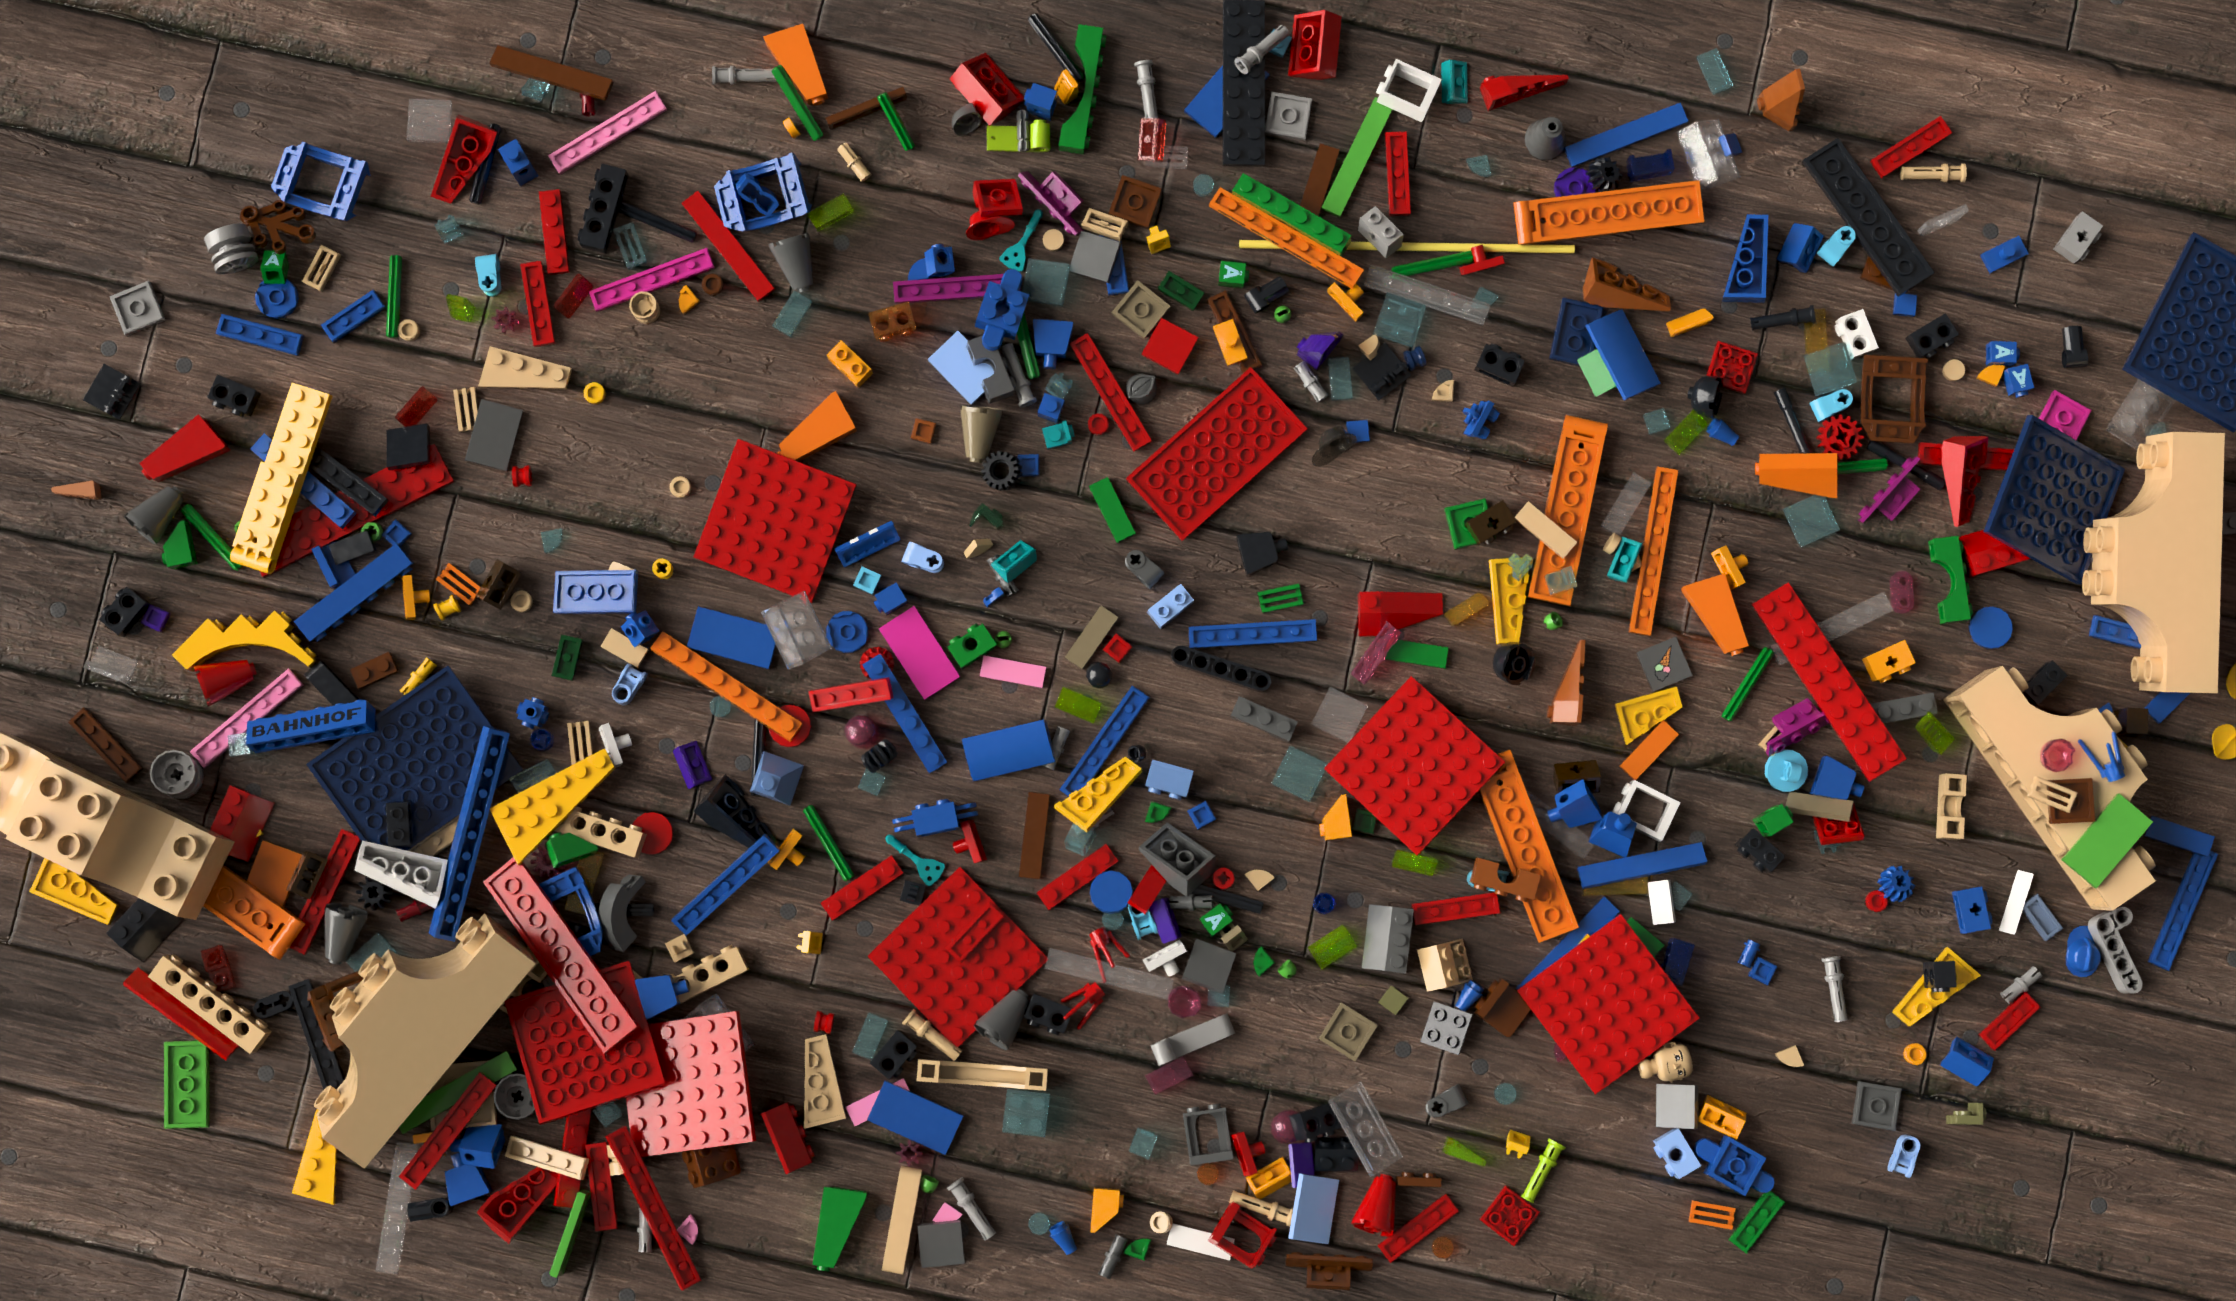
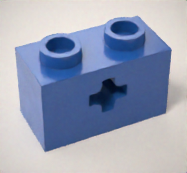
M1033 83L1031 89L1027 88L1024 105L1027 107L1029 114L1051 121L1057 104V91Z
M1982 886L1952 892L1961 934L1991 929L1992 916L1990 911H1987L1986 903L1988 902V897ZM1976 907L1977 911L1974 913L1970 912V908Z

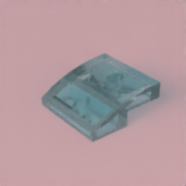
M1387 292L1373 335L1413 348L1427 305Z
M1846 342L1828 346L1823 350L1804 355L1815 396L1829 393L1857 382Z

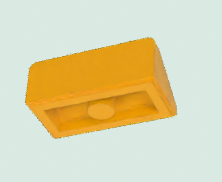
M1700 309L1666 323L1671 337H1675L1709 324L1714 317L1706 309Z
M1283 1157L1258 1170V1173L1246 1177L1256 1198L1260 1200L1292 1182L1291 1170Z

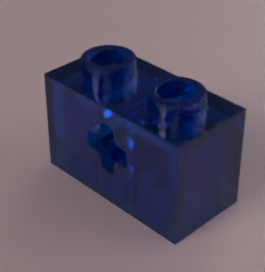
M1670 938L1661 967L1674 985L1682 986L1695 945Z

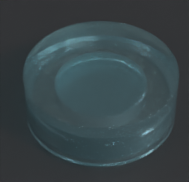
M1206 174L1198 175L1193 182L1195 193L1199 196H1208L1212 193L1214 188L1213 179Z
M721 696L714 697L710 702V711L716 717H725L731 711V703Z
M1121 912L1114 914L1104 913L1102 923L1107 929L1116 930L1123 924V915Z
M1501 1083L1495 1088L1494 1097L1500 1104L1508 1105L1515 1100L1516 1090L1511 1084Z
M1044 1213L1033 1214L1029 1219V1229L1037 1235L1046 1233L1050 1227L1048 1216Z

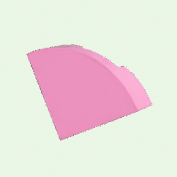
M944 1202L933 1221L958 1220L962 1213Z
M690 1214L677 1231L692 1245L698 1236V1224L694 1216Z

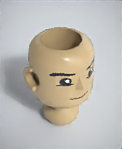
M1668 1042L1663 1047L1654 1051L1653 1059H1644L1639 1062L1638 1069L1641 1078L1648 1079L1652 1075L1657 1074L1660 1080L1672 1083L1674 1080H1683L1682 1078L1690 1076L1693 1071V1064L1687 1046Z

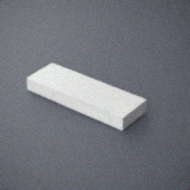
M1173 1223L1167 1245L1230 1260L1231 1257L1208 1241L1212 1233ZM1223 1236V1238L1234 1244V1238Z

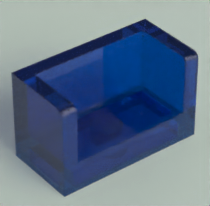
M1667 149L1662 154L1634 158V155L1626 160L1630 182L1671 175L1675 169L1671 149Z

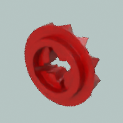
M873 647L863 653L860 660V668L868 679L871 680L862 664L879 654L883 656L891 672L893 671L894 660L888 650L881 647Z

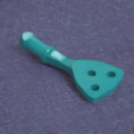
M1037 209L1033 212V216L1029 224L1026 225L1027 228L1021 240L1007 248L999 257V260L1008 268L1020 272L1024 270L1026 262L1025 246L1043 216L1042 210Z
M889 834L885 837L888 844L898 850L900 854L902 853L909 857L916 864L919 876L927 886H931L940 878L945 868L943 863L914 855L907 848V845L901 843L894 835Z

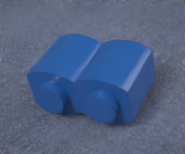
M744 173L735 184L739 195L744 200L754 203V206L760 213L770 216L779 206L775 194L770 189L761 186L759 181L752 175Z

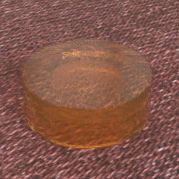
M1212 1163L1202 1164L1197 1170L1199 1181L1205 1185H1211L1218 1179V1169Z
M1439 1236L1433 1240L1431 1249L1435 1256L1444 1259L1453 1253L1454 1246L1449 1238Z

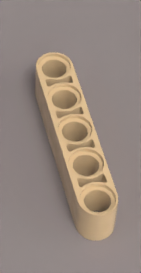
M901 1165L882 1271L904 1274L922 1169Z

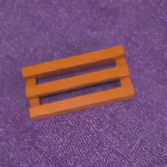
M450 563L447 564L445 570L443 569L441 575L436 578L438 582L468 605L474 602L481 588ZM450 570L477 589L475 593L450 575ZM445 577L450 579L457 586H459L461 589H463L465 592L471 595V598H466L463 594H461L459 591H457L443 579Z
M1692 1200L1689 1222L1732 1230L1736 1208ZM1696 1206L1728 1211L1729 1216L1695 1209ZM1697 1214L1707 1217L1728 1220L1727 1224H1723L1718 1222L1694 1218V1215Z

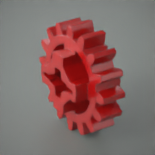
M1839 414L1837 419L1831 416L1829 417V422L1827 420L1822 422L1824 427H1819L1817 430L1821 435L1816 437L1817 440H1821L1818 448L1824 447L1822 453H1837L1838 461H1841L1843 456L1847 460L1851 458V454L1855 455L1858 453L1856 448L1862 447V444L1858 441L1862 440L1864 436L1858 434L1862 427H1855L1857 421L1851 423L1850 416L1843 419L1842 414ZM1829 428H1831V429H1830V432H1831L1830 437L1827 438V431H1828ZM1842 435L1844 439L1837 440L1836 436ZM1851 437H1853L1852 445L1849 448V440Z

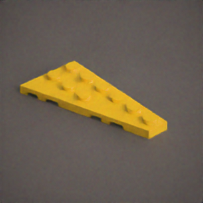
M605 748L490 808L517 865L520 866L524 859L615 769Z

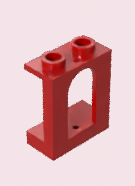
M1233 1201L1228 1205L1208 1241L1252 1269L1256 1265L1260 1266L1264 1261L1266 1255L1263 1253L1267 1246L1270 1248L1277 1237L1274 1234L1277 1229H1270L1239 1209L1240 1205ZM1233 1219L1259 1236L1261 1245L1257 1252H1245L1223 1238Z

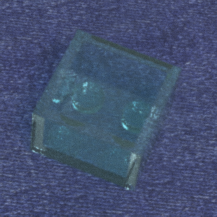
M1007 1088L1002 1132L1045 1137L1050 1093Z

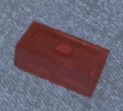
M1140 118L1137 160L1163 162L1165 120L1160 118Z
M580 273L577 274L553 307L569 319L587 297L589 291L593 289V285Z
M421 386L398 412L395 419L405 427L417 425L437 402V398Z

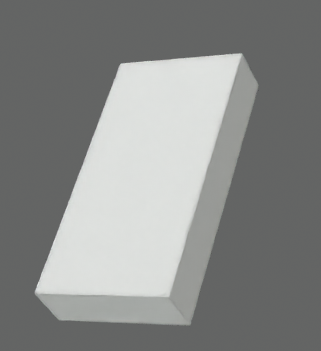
M1670 880L1648 882L1653 925L1676 922Z

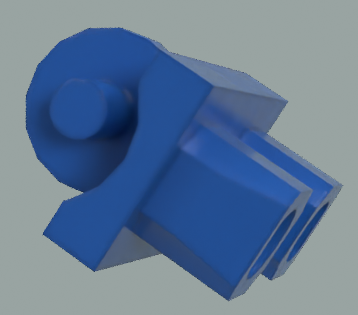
M1480 401L1479 405L1473 403L1471 409H1463L1462 412L1466 415L1464 423L1468 424L1463 434L1480 439L1488 437L1490 429L1483 426L1486 420L1495 422L1500 414L1493 407V402Z

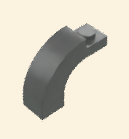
M628 874L621 880L620 884L610 883L602 896L598 916L603 930L602 937L611 950L624 952L637 938V935L628 924L626 912L631 898L645 884L642 876Z

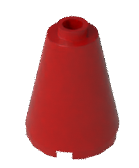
M247 660L193 666L195 671L200 670V673L196 675L205 699L210 698V701L206 702L208 706L217 703L254 680L253 675L257 674L253 662L248 663Z
M1380 1174V1177L1374 1178L1352 1219L1351 1224H1354L1355 1228L1374 1234V1232L1380 1233L1381 1231L1380 1236L1384 1237L1393 1236L1396 1182L1392 1181L1393 1177Z

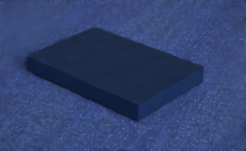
M1562 298L1549 360L1580 366L1577 360L1595 350V344L1585 326L1600 319L1604 307Z

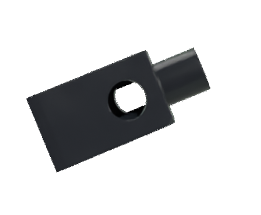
M1271 532L1240 534L1236 536L1246 576H1250L1278 563L1277 553L1288 550L1286 539L1273 541Z

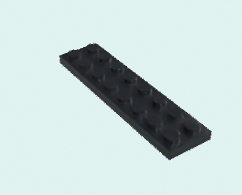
M1223 0L1222 166H1265V56H1263L1262 62L1251 67L1247 74L1241 73L1234 62L1237 57L1243 56L1249 47L1258 45L1265 38V1Z
M1839 138L1802 161L1846 225L1853 228L1856 239L1898 297L1935 273Z

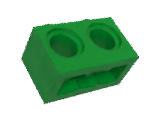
M1782 804L1769 808L1752 820L1762 836L1768 837L1793 823L1791 819L1793 815L1787 806L1784 807Z

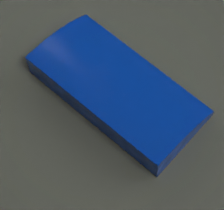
M1623 309L1585 326L1623 400L1649 391L1661 384Z
M1044 719L962 739L973 781L1056 762L1048 724Z

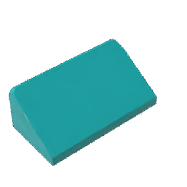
M1451 59L1442 62V103H1468L1467 62Z
M1622 537L1608 571V578L1627 583L1643 544Z
M1020 540L991 563V566L1007 583H1010L1036 562V549Z

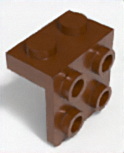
M1504 979L1494 980L1488 988V991H1490L1485 998L1481 997L1475 1005L1477 1010L1474 1013L1505 1037H1511L1531 1009L1521 995L1509 986L1508 982Z
M733 1144L682 1151V1159L687 1165L688 1179L693 1185V1189L739 1175L741 1172Z

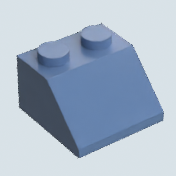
M1152 759L1145 787L1149 788L1148 792L1160 795L1162 791L1169 793V798L1181 800L1182 797L1186 798L1194 771Z

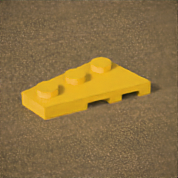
M1676 686L1615 703L1625 744L1628 745L1638 736L1644 734L1657 723L1662 722L1682 708Z

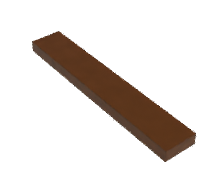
M497 45L490 61L492 67L605 101L614 84L612 79Z

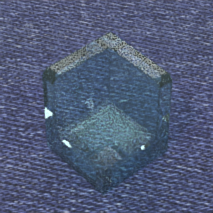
M1571 566L1545 575L1550 596L1577 587Z
M1073 823L1064 840L1066 849L1085 857L1096 837L1095 828L1092 827L1087 833Z
M1137 1127L1129 1152L1149 1160L1158 1135Z

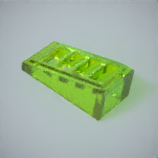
M447 294L446 301L451 317L471 322L475 311L474 305L467 298Z
M1929 711L1915 726V729L1928 746L1940 755L1955 740Z
M1446 1137L1442 1149L1444 1154L1483 1167L1486 1165V1161L1452 1137Z

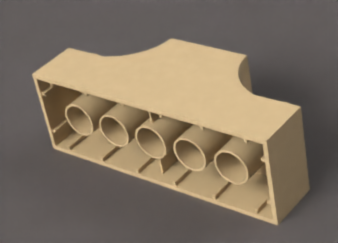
M2169 432L2146 436V444H2139L2136 456L2138 468L2145 469V482L2139 494L2123 511L2109 518L2093 520V528L2087 527L2084 532V551L2092 553L2093 561L2092 570H2085L2083 574V593L2085 596H2091V605L2103 606L2118 613L2136 633L2141 649L2140 657L2135 656L2132 659L2131 678L2133 682H2139V690L2218 693L2225 433Z
M2003 666L1984 670L1943 699L2090 908L2093 910H2115L2156 881L2149 872L2156 867L2149 853L2142 846H2138L2135 849L2131 848L2098 888H2094L2061 860L2093 822L2049 824L2048 805L2027 797V794L2030 792L2035 776L2045 780L2092 778L2096 819L2116 794L2119 793L2129 802L2131 801L2136 790L2148 780L2141 771L2148 766L2146 759L2134 745L2125 748L2117 737L2125 777L2108 782L2107 777H2101L2099 770L2082 749L2078 740L2081 739L2103 769H2105L2104 764L2111 762L2106 744L2109 743L2115 756L2112 732L2117 734L2122 730L2121 724L2111 711L2105 709L2100 713L2097 708L2076 711L2068 716L2053 715L2034 707L2027 701L2022 692L2029 687L2024 677L2016 668L2012 667L2006 671ZM2038 783V787L2047 790L2046 785ZM2035 791L2034 794L2047 799V795Z
M0 732V831L7 835V840L76 874L120 889L177 917L197 919L234 841L17 736Z
M485 913L478 921L473 917L467 919L455 936L461 942L455 949L440 956L414 959L400 956L389 949L382 957L373 953L359 969L358 974L363 977V980L353 992L347 987L343 988L330 1004V1009L335 1012L332 1015L338 1038L350 1050V1065L347 1077L337 1090L331 1085L326 1087L316 1099L314 1107L319 1110L316 1115L322 1138L364 1169L536 964L526 945Z

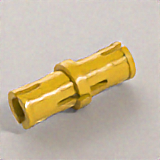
M426 657L420 667L410 674L411 678L399 691L406 695L425 682L437 665Z

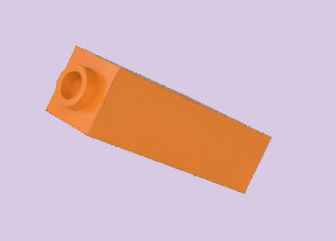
M803 23L763 36L766 46L777 62L783 66L807 104L816 106L824 103L828 96Z
M836 391L831 393L779 444L781 451L778 454L800 462L857 431Z
M1837 453L1760 454L1759 463H1755V475H1759V484L1837 498Z
M1725 573L1683 586L1681 588L1682 593L1723 653L1731 652L1732 656L1744 653L1743 648L1749 645Z

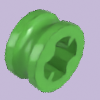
M375 522L366 523L362 527L361 532L372 529L374 526V530L377 533L372 535L373 541L380 540L383 533L382 526Z

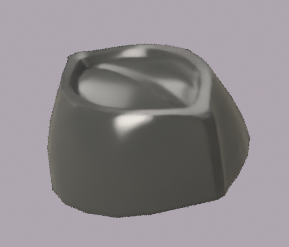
M969 103L954 113L951 122L953 131L957 136L970 134L980 126L982 118L973 103Z
M1136 374L1126 383L1128 401L1135 404H1148L1157 393L1155 375Z

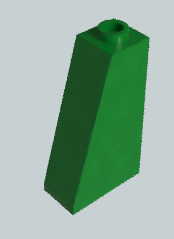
M832 1186L824 1187L812 1265L817 1266V1270L830 1271V1268L836 1266L867 1199V1191Z

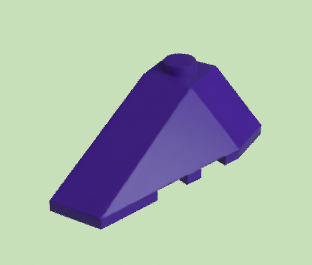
M1340 331L1313 334L1308 339L1304 337L1297 346L1299 349L1297 356L1317 370L1340 342L1344 334Z

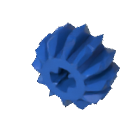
M1890 866L1880 874L1881 878L1878 879L1877 883L1882 887L1878 891H1883L1885 893L1884 898L1890 897L1891 902H1903L1913 894L1912 890L1915 888V885L1911 881H1913L1914 877H1909V870L1903 871L1902 866H1897L1896 868Z

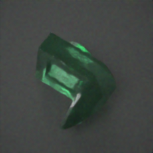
M981 503L973 513L969 524L972 527L983 516L999 530L1004 525V522L1001 520L1003 516L996 509L991 511L986 505Z

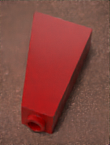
M198 414L139 464L144 468L141 472L148 480L153 479L161 482L220 456L231 449L207 420Z

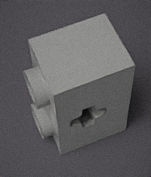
M1376 206L1360 217L1358 231L1385 258L1402 246L1404 234Z
M2082 211L2075 217L2053 250L2073 264L2079 259L2084 260L2090 252L2087 248L2091 242L2095 244L2102 233L2099 231L2103 225Z

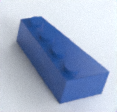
M1747 214L1722 302H1765L1768 215Z

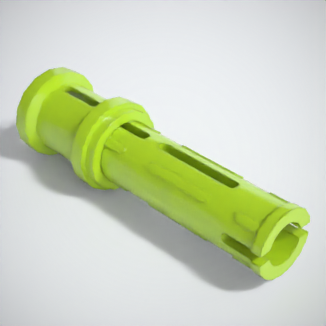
M1550 1138L1547 1140L1548 1145L1545 1151L1539 1155L1540 1162L1521 1196L1534 1203L1549 1171L1557 1165L1556 1161L1561 1151L1566 1148ZM1540 1173H1542L1541 1176H1540V1178H1539V1180H1538V1182H1537V1184H1536V1186H1535L1534 1189L1532 1190V1188H1533L1535 1182L1537 1181V1179H1538Z

